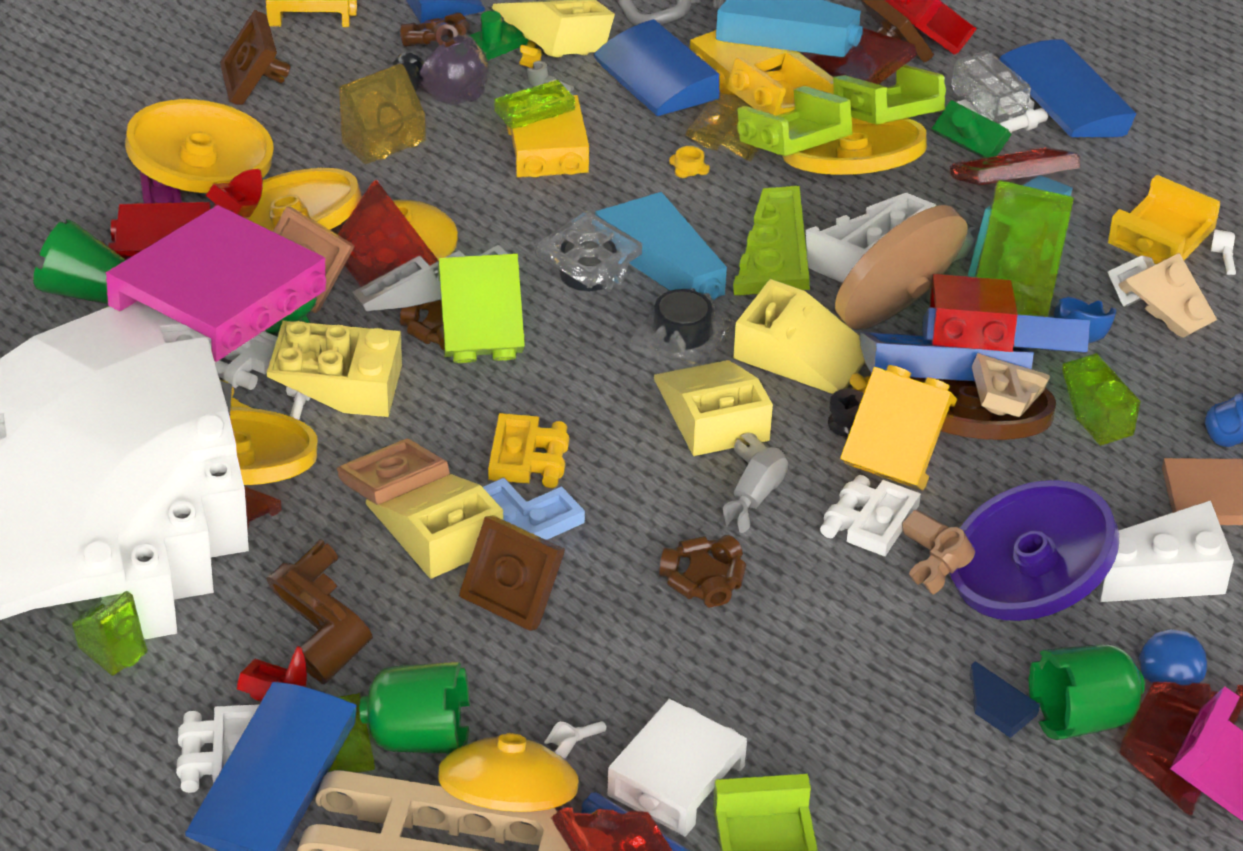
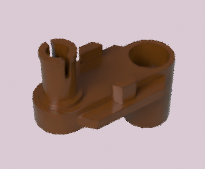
M319 539L295 564L283 562L266 579L270 588L285 604L318 629L301 648L305 657L307 673L325 685L373 639V635L359 616L330 595L337 585L323 572L338 560V556L329 544H325L322 539Z

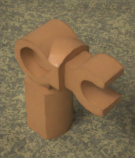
M914 510L903 522L904 534L930 550V557L917 563L911 569L909 575L916 584L924 583L932 595L939 592L944 586L945 576L948 573H953L957 568L966 566L974 558L975 549L961 528H949L920 510Z

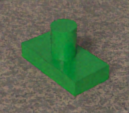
M486 11L481 14V31L457 40L454 44V51L471 65L477 66L517 49L521 45L528 44L529 39L525 38L523 33L514 25L502 21V16L499 12Z
M953 100L948 103L931 128L935 134L989 162L996 159L1011 137V133L1007 128Z

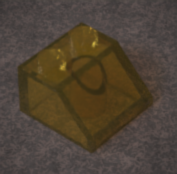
M401 63L339 86L342 144L364 164L384 159L393 153L409 147H415L419 143L426 141L425 113L408 73Z

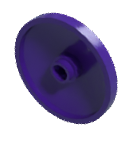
M1061 480L1036 481L1019 485L989 499L964 521L960 528L973 545L975 555L969 564L962 568H957L950 575L963 600L972 609L983 615L1009 621L1031 620L1049 616L1079 602L1104 580L1118 554V526L1107 502L1098 493L1086 486Z

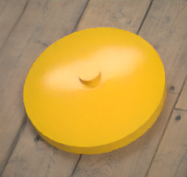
M197 99L168 100L143 108L129 121L125 140V148L129 159L142 173L164 185L197 193H208L214 183H229L238 174L251 169H260L262 178H264L270 170L274 150L273 141L268 131L248 114L224 104Z
M851 117L852 135L783 156V159L787 164L797 169L821 174L857 175L884 171L905 165L922 156L927 149L926 129L917 121L909 118L873 124Z
M336 168L296 170L264 179L259 204L252 215L245 218L273 232L285 208L291 206L331 230L348 219L358 209L362 195L356 177L348 171Z
M243 407L230 408V420L244 485L265 484L289 479L305 472L316 462L318 438L314 430L304 422L273 411Z

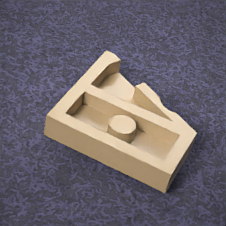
M1180 253L1118 284L1120 289L1126 294L1132 291L1147 303L1144 308L1155 318L1163 320L1171 331L1183 338L1217 320Z
M978 353L972 364L981 406L996 415H1005L1007 413L1020 417L1041 395L1050 379L1048 374Z

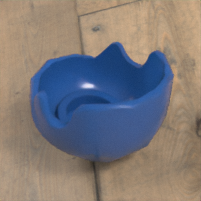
M1065 297L1058 300L1054 310V318L1090 320L1088 343H1093L1106 336L1113 324L1117 310L1111 308L1106 314L1103 310L1102 301L1097 300L1088 305V303L1080 299Z
M1167 629L1155 633L1144 644L1138 658L1143 677L1159 690L1177 694L1192 690L1203 681L1207 672V657L1202 644L1196 637L1186 631Z

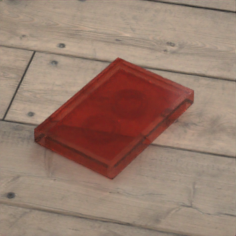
M863 28L859 44L853 46L844 57L804 52L802 55L832 77L846 75L880 84L917 55L914 44Z
M1044 147L953 163L950 165V172L953 179L980 186L1081 168L1080 155H1077V153Z

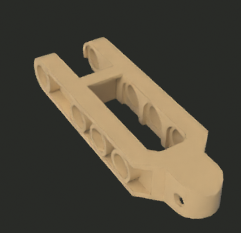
M337 770L328 772L323 776L316 796L317 805L320 807L322 805L331 812L356 815L357 820L382 823L384 825L381 834L315 824L308 826L304 830L297 851H319L317 849L324 851H483L401 837L403 827L413 828V825L447 830L449 835L458 836L460 832L495 838V842L504 843L505 840L539 845L538 851H612L608 839L601 832L569 826L554 808L528 812L494 810L462 801L449 794L441 786ZM427 806H430V807H433V808H437L438 810L431 809V808H429V807H427ZM519 821L526 822V823H529V824H531V825H526V824H523V823H521V822H519Z

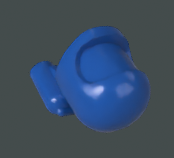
M1242 392L1235 394L1233 398L1225 402L1213 405L1207 411L1205 417L1207 433L1212 441L1219 446L1232 447L1243 443Z

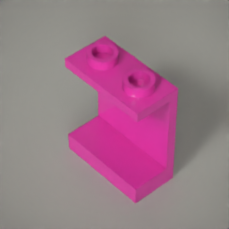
M1224 686L1200 709L1170 769L1243 821V731L1229 721L1240 697Z

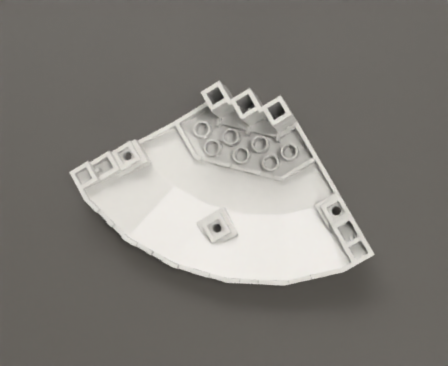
M137 301L122 311L109 306L33 336L0 358V620L34 608L125 593L133 641L177 634L174 600L214 593L211 558L249 551L245 488L237 458L236 442L208 337H204L203 334Z

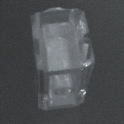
M988 50L975 53L973 57L967 56L958 59L954 64L953 78L951 80L952 89L957 96L964 97L973 105L978 114H983L988 119L999 124L1008 121L1010 117L1013 119L1024 115L1028 111L1030 85Z

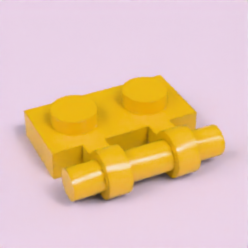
M499 413L488 467V480L498 481L505 478L508 482L529 484L531 472L541 473L543 476L542 484L545 487L555 488L558 485L559 478L564 475L566 463L563 459V453L568 450L570 440L567 434V425L564 422L556 421L552 424L551 428H540L539 416ZM536 448H545L547 453L535 452Z

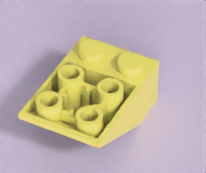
M543 0L496 3L492 7V9L504 17L505 22L514 25L523 33L525 38L534 41L543 49L545 54L552 57H562L564 54L588 55L590 52H596L607 43L615 16L613 12L597 0Z
M772 279L766 283L736 322L733 359L831 394L847 389L850 384V377L854 373H858L865 363L859 340L860 336L806 291Z
M283 321L267 369V377L342 413L389 417L402 367L401 331L305 323L302 321Z
M730 360L654 375V380L693 456L734 448L737 439L745 445H750L741 436L748 432L757 436L761 442L770 441L773 404L760 380Z
M453 474L379 505L366 499V505L430 579L470 562L485 516L494 515L503 520V509L481 485Z

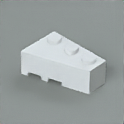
M903 193L866 207V214L851 220L847 215L836 219L835 226L819 231V228L816 226L807 229L808 268L843 283L855 264L879 239L909 217L925 209L935 207L936 204L914 195Z
M1211 501L1119 530V549L1116 560L1107 576L1096 587L1100 602L1226 594L1234 559Z

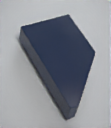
M975 661L971 664L970 680H972L973 702L976 715L1009 738L1038 715L1040 704Z

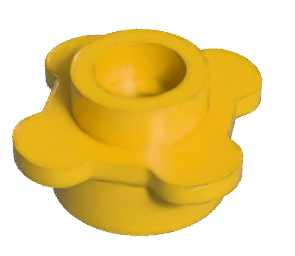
M695 146L681 147L676 151V154L669 158V163L675 167V175L680 178H687L697 174L706 175L710 171V166L704 163V152Z

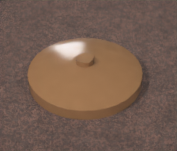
M940 205L925 209L890 230L860 258L843 281L835 301V310L839 317L852 329H866L890 319L913 304L931 288L933 274L943 275L957 257L967 236L968 227L965 219L953 207Z

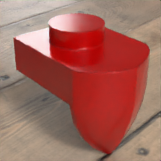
M251 169L238 174L229 183H214L206 197L215 203L214 207L219 205L241 217H250L262 196V172L260 169Z
M300 646L296 647L288 669L254 659L240 672L236 689L250 693L251 698L261 702L272 682L306 687L307 670L302 648Z

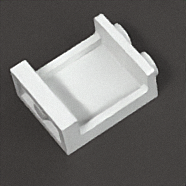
M669 699L608 767L607 795L686 837L696 825V810L714 789L715 780L722 779L731 768L740 772L745 766L747 738L738 734L732 728L724 727L699 714L696 710Z

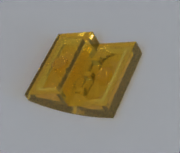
M720 93V99L710 101L685 133L686 136L707 149L717 151L723 145L750 162L761 149L740 142V135L737 129L738 108L742 106L753 107L736 95Z

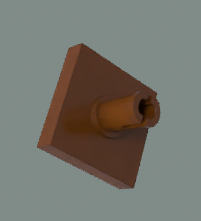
M860 0L880 27L863 46L859 47L863 54L874 63L895 41L923 63L929 61L935 55L910 20L886 1Z
M255 9L220 61L229 102L236 105L244 104L262 75L282 84L285 81L284 77L287 78L290 72V64L288 62L275 58L277 51L267 15Z
M494 515L485 516L459 597L529 631L536 630L541 623L566 549Z

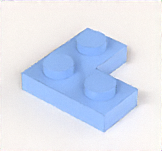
M505 478L483 487L503 509L504 521L545 540L585 523L584 509L562 486L527 502Z

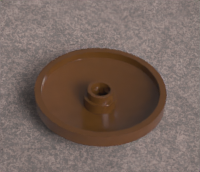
M910 377V379L925 383L926 378ZM936 379L950 386L948 391L952 392L957 398L955 406L949 407L941 432L977 439L1010 440L1040 434L1053 423L1056 400L1046 387L1020 417L1007 413L1005 415H996L981 406L975 381Z

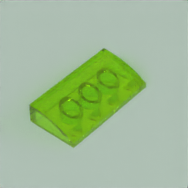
M998 180L994 188L975 277L1011 280L1018 315L1048 317L1074 197Z

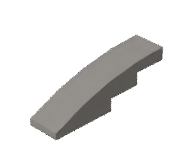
M497 245L478 256L508 253L500 245ZM458 250L445 258L465 257V255ZM419 255L353 291V296L365 311L405 308L441 300L438 262L429 266Z

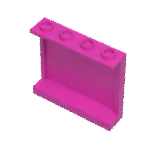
M219 205L106 272L108 306L122 311L139 301L211 338L212 355L216 362L326 290L324 256Z

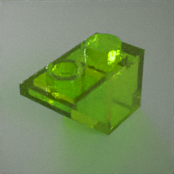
M1095 353L1063 363L1062 372L1076 419L1093 439L1102 446L1133 436L1141 401L1104 360Z
M128 591L104 598L72 622L79 649L112 676L126 667L135 665L142 656L148 653L134 597Z

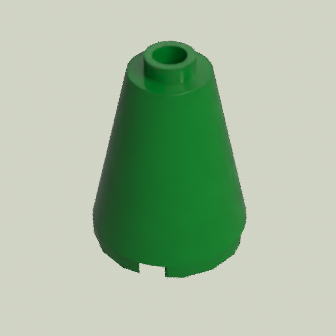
M66 219V223L60 221L54 227L42 246L39 255L46 259L42 269L35 267L33 284L37 290L45 293L108 304L106 272L126 260L79 224Z

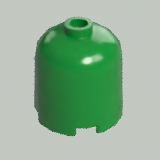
M1095 644L1041 650V660L1034 661L1030 665L1029 695L1032 700L1040 703L1041 711L1046 720L1038 721L1048 738L1062 740L1117 729L1131 722L1140 708L1141 697L1145 690L1144 677L1126 651L1117 646Z
M448 662L392 666L384 668L377 673L369 687L368 696H362L360 699L362 724L369 725L370 733L377 745L386 751L414 753H451L457 748L467 745L469 726H461V707H470V695L466 669L460 668L461 663Z

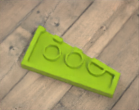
M800 186L762 189L754 215L753 229L749 231L745 254H742L739 263V274L735 276L733 282L734 295L759 294L770 279L801 290H810Z

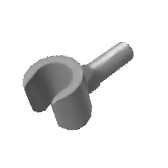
M535 61L533 63L534 70L527 68L528 81L534 86H552L569 94L574 90L573 86L548 75L547 64L543 61Z

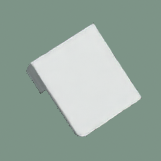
M1141 255L1108 271L1109 277L1124 307L1142 299L1132 291L1126 294L1120 289L1118 284L1154 266L1151 257Z

